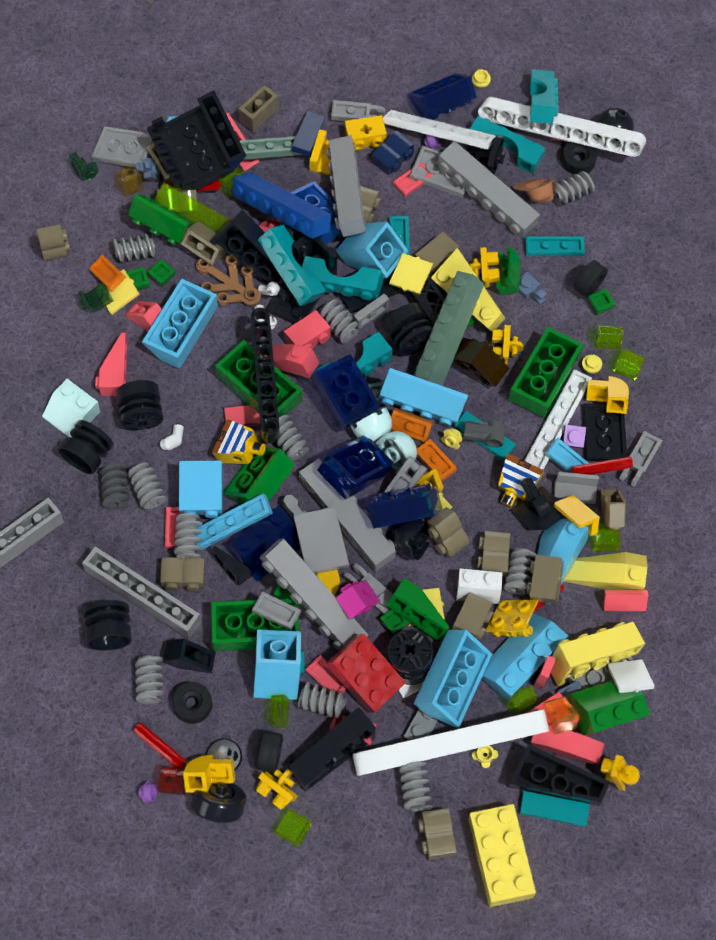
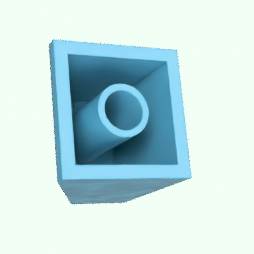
M388 222L365 223L366 232L347 236L336 252L346 265L356 269H361V267L378 269L382 271L383 278H387L398 265L402 254H406L408 249Z
M179 461L180 514L205 515L207 518H216L218 515L223 514L224 471L222 461Z
M257 630L253 698L297 700L301 666V632Z

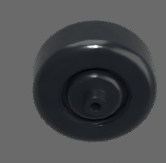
M212 783L208 792L195 790L191 798V808L198 816L217 823H230L240 819L246 804L245 792L234 783Z

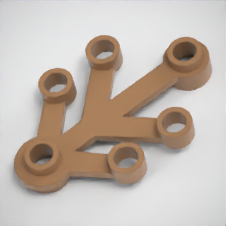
M231 254L226 257V265L229 267L230 277L202 258L197 261L196 268L199 274H210L222 282V284L214 285L211 282H204L201 285L203 289L210 287L211 289L208 291L212 293L221 292L217 295L219 305L225 306L229 303L243 302L245 305L254 306L260 302V291L253 287V268L250 266H243L241 268L242 276L245 278V288L239 284L236 267L238 259ZM233 259L235 262L230 263L229 260ZM236 291L239 294L228 296V294L225 292ZM225 297L226 300L221 301L220 298Z

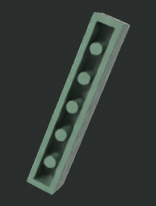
M461 271L456 272L413 376L441 386L443 385L484 287V283L475 275Z

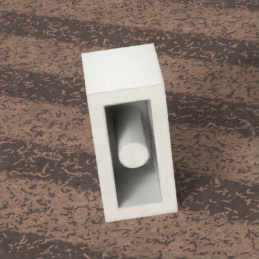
M470 569L459 570L456 600L465 601L468 594L472 593L493 602V604H499L502 590V572Z

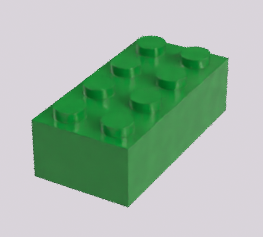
M547 327L511 388L509 401L545 418L581 356L584 344Z
M243 340L215 365L216 377L259 413L254 348ZM274 366L278 415L281 417L286 414L288 415L302 402V389ZM263 373V374H261V375H262V376H268V375H270V374H268V373ZM266 391V392H263V394H264V395H269V394H271V392ZM266 410V411H264V412L267 413V414H269V413H272L273 411H272V410Z
M279 599L298 608V604L292 599ZM257 600L211 602L212 645L214 652L256 650L257 630H290L253 613L252 609ZM299 617L291 631L299 632Z

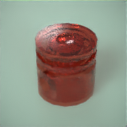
M162 766L159 793L173 795L175 793L177 795L183 793V796H186L183 776L184 768L179 770L177 767ZM169 778H172L171 783H168Z

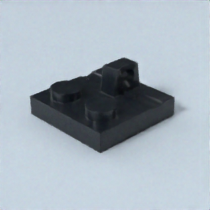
M283 282L280 286V291L274 296L267 307V311L294 325L312 313L320 297L314 302L300 306L286 283Z

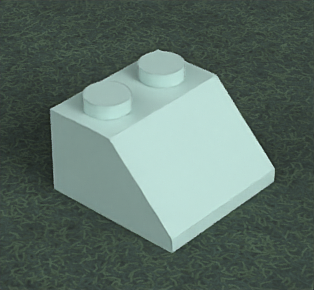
M66 379L53 392L42 417L67 437H71L70 431L75 428L76 422L78 420L91 422L100 413L98 401L69 379Z

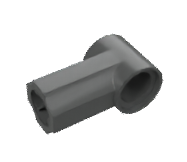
M466 420L463 439L485 442L490 447H501L504 443L506 425L500 421L481 423Z

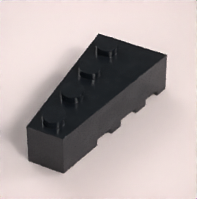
M243 209L209 241L214 245L218 244L224 248V252L228 255L232 254L240 259V263L244 266H250L255 269L256 274L268 282H276L279 286L284 282L258 241L265 232Z
M358 707L323 738L310 745L303 755H297L290 761L289 770L292 772V776L305 792L350 759L352 754L359 752L367 746L368 743L364 739L370 737L371 741L375 739L376 727L361 708Z
M528 744L509 788L600 806L610 782Z

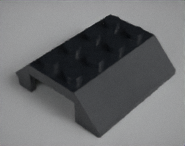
M214 90L197 98L200 106L166 123L161 116L151 121L152 125L147 128L151 140L155 141L153 144L159 156L163 157L161 160L167 173H171L169 177L174 188L180 187L181 191L198 190L234 172L247 156Z

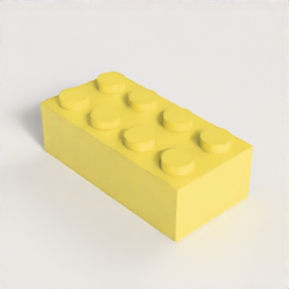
M514 804L470 813L468 822L489 907L534 898L536 891Z

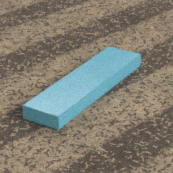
M261 494L197 527L196 529L201 530L202 534L196 535V537L201 538L202 541L195 544L203 550L272 515L273 512L267 496Z

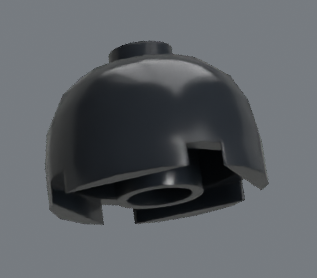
M620 108L605 110L596 121L633 131L634 129L632 117Z
M415 517L408 518L394 529L395 547L405 558L415 561L414 559L419 560L429 547L430 543L426 542L429 535L427 531L429 527L426 520Z

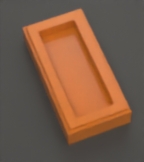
M103 254L89 268L112 292L126 278Z

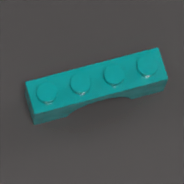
M535 69L531 71L530 95H532L530 122L553 124L554 117L558 116V79L554 78V71Z
M478 116L470 127L471 130L495 135L496 137L498 135L504 136V147L514 153L517 161L516 167L532 175L544 158L545 147L526 139L522 135H517L503 126L492 123L489 119Z
M284 225L270 228L258 239L300 306L314 302L326 292L316 274L307 272L295 260L292 253L294 240Z
M305 256L302 268L307 272L316 274L327 293L337 292L347 297L353 295L364 300H376L379 297L384 280L381 270L361 267L352 276L337 277L327 270L324 259Z
M377 332L362 341L363 354L359 361L345 367L327 362L313 372L312 381L325 398L333 396V393L340 392L345 386L354 385L360 377L372 374L378 366L387 365L392 359L393 349L380 332Z

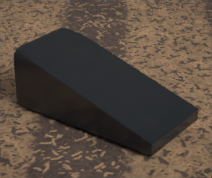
M217 546L213 547V557L237 586L251 578V570Z

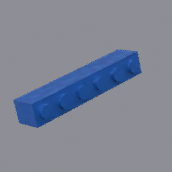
M251 172L233 178L232 196L312 239L330 232V213Z

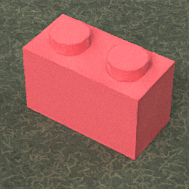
M315 310L284 331V341L287 344L295 343L313 349L319 343L323 344L328 341L331 327Z

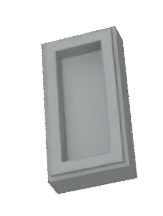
M262 591L252 612L291 631L301 610Z

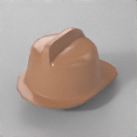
M556 178L525 180L516 183L513 189L525 191L532 202H549L553 200L554 190L552 182Z

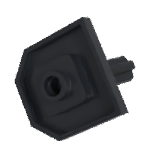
M498 135L494 144L489 149L478 147L477 150L466 151L483 166H487V169L495 175L499 163L503 164L505 153L503 152L504 136Z
M531 477L522 480L521 486L527 498L511 510L512 514L531 530L549 529L563 518V514L554 507V503L559 501V499L543 486L537 489Z

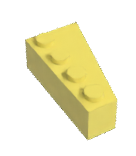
M457 248L431 279L448 294L457 271L473 274L476 277L477 275ZM483 287L472 315L488 330L493 332L506 318L486 288Z
M621 622L608 630L602 628L595 632V634H583L572 641L569 639L564 640L557 645V649L551 656L556 660L551 674L557 686L565 684V679L570 676L577 679L582 677L591 668L594 671L602 669L610 660L612 663H616L638 654L645 645V642L634 622L627 624Z

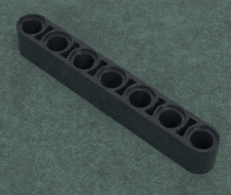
M259 307L253 310L251 321L262 439L267 443H274L280 437L270 315L267 309ZM264 319V321L258 322L257 320ZM259 337H266V339H264V340H260V339H258V338H259ZM261 355H267L268 357H266V358H261L260 356H261ZM268 373L270 375L262 376L261 374ZM269 391L271 394L264 395L263 392ZM272 410L273 412L267 414L264 411ZM269 428H272V429L275 430V431H273V432H271V433H270V432H266V430L269 429Z

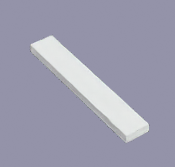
M390 110L383 117L384 124L484 149H489L494 144L496 138L495 135Z
M575 369L573 370L525 459L526 462L544 470L549 461V458L544 454L557 438H561L564 433L565 424L568 425L588 387V380H592V377Z

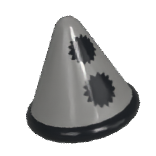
M227 738L218 739L211 743L206 751V755H213L214 759H233L234 771L241 765L242 751L233 740Z

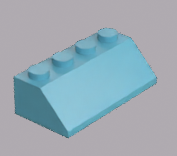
M181 279L143 339L142 344L161 361L180 369L218 307L217 294Z
M389 368L377 399L382 400L381 403L387 406H393L394 404L400 406L401 410L408 413L414 411L420 413L422 418L428 420L434 418L440 420L439 423L442 425L451 426V424L455 425L458 422L468 395Z
M533 613L528 622V625L533 628V633L528 637L519 635L517 637H509L490 658L481 679L506 702H509L541 668L547 656L553 655L558 647L557 645L567 639L568 635L551 620Z
M466 629L448 630L414 704L427 716L459 728L492 653Z

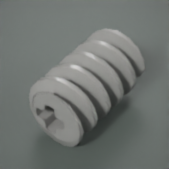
M581 171L578 174L572 175V177H567L565 180L553 183V199L559 207L561 206V201L566 205L568 204V198L573 202L575 201V196L578 199L582 197V194L587 196L588 190L594 193V183L585 171Z
M144 233L143 239L138 234L135 241L129 236L128 242L123 237H121L120 243L115 238L113 239L116 258H119L121 263L124 262L125 256L129 261H132L133 255L139 260L140 254L146 259L148 252H150L152 257H155L156 250L153 234L149 238L147 233Z
M333 299L326 303L318 313L329 324L331 331L335 333L340 342L347 343L357 336L359 332L356 329L358 323L356 321L352 322V316L347 317L348 311H342L344 306L342 304L338 305V299Z
M286 414L279 417L280 437L276 442L277 446L282 448L281 450L292 461H295L304 456L310 448H303L307 442L306 440L299 441L302 438V434H296L298 431L296 427L291 428L294 423L293 421H288L289 416ZM269 428V429H268V432H270V433L273 432V431H275V430L272 429V428Z
M146 462L132 467L128 472V476L134 486V491L137 493V498L140 500V505L144 509H152L163 504L167 498L166 496H161L164 491L163 489H158L161 484L158 481L155 482L158 479L157 475H152L155 470L152 467L148 468L149 463Z
M187 513L176 516L177 524L175 529L177 532L175 533V538L177 540L174 543L177 547L174 550L176 558H201L200 554L195 553V551L201 550V547L195 545V543L202 541L201 538L196 537V535L202 534L201 530L196 529V527L202 526V522L197 521L200 518L199 515Z
M513 548L509 562L510 568L507 571V583L504 589L511 594L525 595L528 582H532V577L529 576L533 575L530 572L531 562L535 560L537 554L528 549Z
M149 655L137 659L135 663L137 668L135 671L137 676L135 682L138 685L136 687V693H138L136 696L137 702L151 704L161 701L157 697L162 696L164 692L157 690V688L163 687V683L157 682V680L162 679L163 674L157 673V671L163 670V666L157 665V663L163 661L162 657Z
M307 682L300 693L298 707L302 706L304 710L311 709V712L314 713L319 710V713L322 715L326 713L329 717L335 715L336 719L340 720L347 706V698H343L342 691L335 696V689H331L329 694H327L325 686L319 692L317 684L314 685L313 689H310V682Z
M425 762L409 763L399 769V772L403 775L400 780L404 783L402 791L406 792L403 794V799L406 801L404 808L407 810L426 811L432 809L431 805L425 804V802L431 800L430 796H424V793L430 791V788L423 787L424 784L429 782V779L422 778L423 775L428 774L427 770L421 769V767L427 765Z

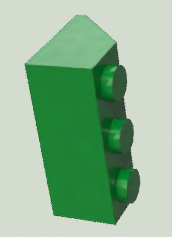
M135 194L129 216L133 217L132 221L140 226H143V224L149 226V231L160 236L162 233L167 236L166 240L172 244H181L187 228L192 226L194 222L143 194Z
M266 447L262 456L254 454L249 464L242 465L223 492V496L238 505H242L261 494H265L269 502L273 495L278 492L284 479L290 475L291 469L295 464L280 448Z
M614 680L569 694L581 733L584 736L650 715L646 700L641 691L638 693L635 691L619 693Z

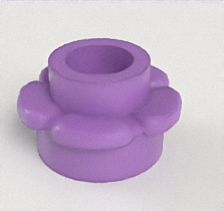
M427 134L426 138H424L428 148L436 150L437 147L441 146L439 137Z
M147 781L144 785L140 786L139 798L145 803L154 802L157 797V785Z

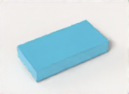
M559 438L553 442L544 454L567 473H572L573 466L588 464L584 458Z

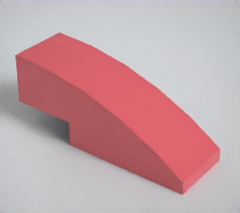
M548 725L550 731L536 734L532 737V745L541 750L556 753L560 757L595 765L600 764L605 746L604 743L593 738L552 725Z

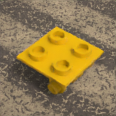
M500 600L486 632H491L496 637H517L518 635L528 637L533 633V628L528 625V622L538 600Z

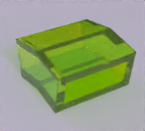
M238 167L234 172L224 176L219 181L222 194L230 200L234 198L232 196L233 178L245 174L244 170Z
M598 325L595 336V348L620 350L623 340V327Z
M622 348L612 372L636 381L646 357Z
M599 524L598 534L591 536L593 551H619L621 544L619 529L612 530L605 524Z
M533 686L521 689L509 698L507 707L515 716L524 709L535 705L538 697Z
M285 695L271 696L270 722L275 728H288L289 698ZM278 704H281V719H278Z
M289 808L274 834L298 848L311 828L312 823L308 818Z

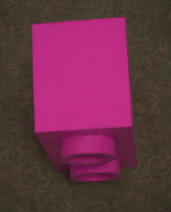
M355 581L352 584H347L339 590L341 594L336 597V600L350 619L365 614L381 602L367 581L361 583Z

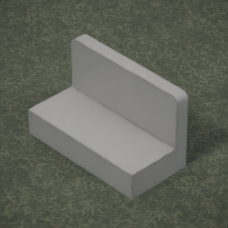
M383 294L362 310L353 314L347 309V317H353L352 322L356 321L358 323L357 329L359 330L389 308V298Z
M557 472L554 496L562 500L574 495L582 503L595 504L599 476Z

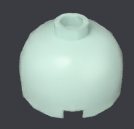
M385 407L350 427L361 442L367 444L375 442L376 444L382 436L391 431L392 419Z
M389 432L376 442L379 448L376 453L380 462L387 469H389V466L393 467L397 471L395 473L399 472L410 456L416 460V444L404 432Z

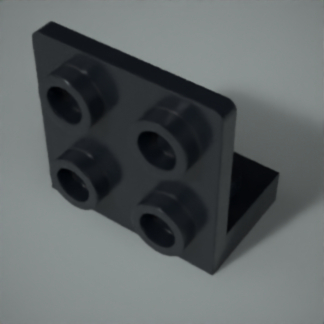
M304 234L292 244L293 256L301 267L305 256L324 259L327 270L332 275H337V253L332 247L325 245L319 236L312 239Z

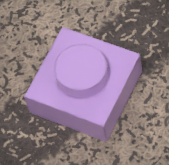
M565 424L563 442L568 446L584 448L586 427Z

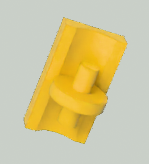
M484 247L480 248L481 263H479V259H474L470 266L478 278L482 274L484 287L490 288V283L500 281L499 268L489 269V266L499 265L498 252H487V248Z
M505 325L504 330L499 329L492 332V343L502 344V347H493V351L505 359L504 363L506 365L509 359V351L511 356L516 357L517 352H521L524 347L523 343L519 342L516 336L512 337V341H510L511 325Z
M616 755L615 760L604 758L601 772L606 774L605 779L607 781L615 783L618 790L625 791V784L633 785L639 781V770L633 765H627L623 756Z
M277 769L274 775L279 780L268 772H262L258 777L260 782L256 791L262 796L267 797L272 789L275 790L278 795L272 803L279 809H284L290 802H294L298 798L296 793L284 785L286 784L292 788L295 784L290 779L292 774L290 770H286L283 774Z

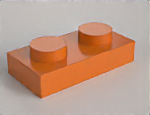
M398 408L393 410L391 430L404 432L410 437L423 442L428 440L433 425L432 421Z
M431 439L417 448L418 459L430 471L437 469L441 482L457 471V467Z

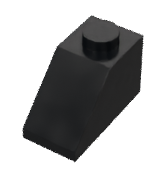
M185 638L167 641L163 662L179 669L212 673L216 652Z

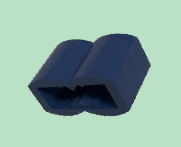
M395 131L373 152L371 162L388 175L392 172L396 173L400 169L402 162L409 160L413 156L414 143L400 132Z

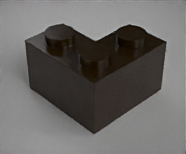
M462 338L453 359L461 369L472 371L482 383L493 387L498 385L510 369L504 363L505 359L493 351L494 348L490 343L486 341L480 342L474 338L472 340Z

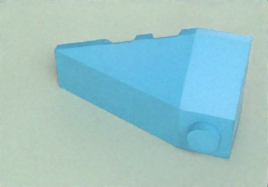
M568 518L560 519L549 529L544 530L541 535L538 555L560 557L564 561L561 584L588 540V526L578 528Z

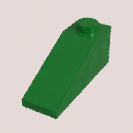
M406 578L401 581L386 604L387 607L437 641H440L450 628L424 591Z

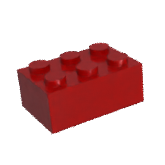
M364 633L356 634L325 663L368 713L376 712L406 683Z

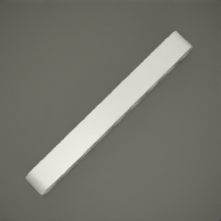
M494 97L486 98L478 110L480 117L489 119L493 123L627 156L636 157L640 155L646 144L645 136L639 132L558 113L557 117H554L553 124L530 122L531 106Z
M543 709L352 754L356 774L360 776L413 762H420L536 735L550 730L545 710Z

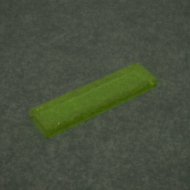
M163 183L155 198L156 202L194 223L201 222L216 233L230 221L229 218Z

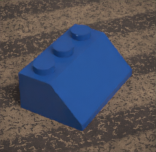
M314 181L290 192L331 214L330 232L319 237L325 245L333 242L341 233V229L337 230L335 218H338V215H335L333 204L336 202Z

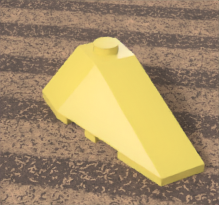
M622 552L577 558L563 582L607 590H644L648 568L647 556Z

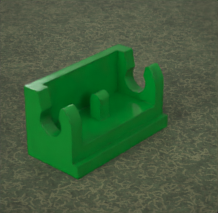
M507 248L508 256L503 255L501 251L498 253V258L501 260L500 282L497 281L496 287L500 295L519 292L521 258L513 248Z

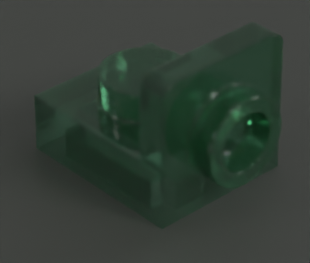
M76 152L69 155L70 164L82 182L87 179H93L99 174L96 161L87 164L83 157L80 158Z
M101 283L87 293L83 290L78 292L81 297L79 299L81 306L92 313L101 310L113 302L110 292L104 283Z

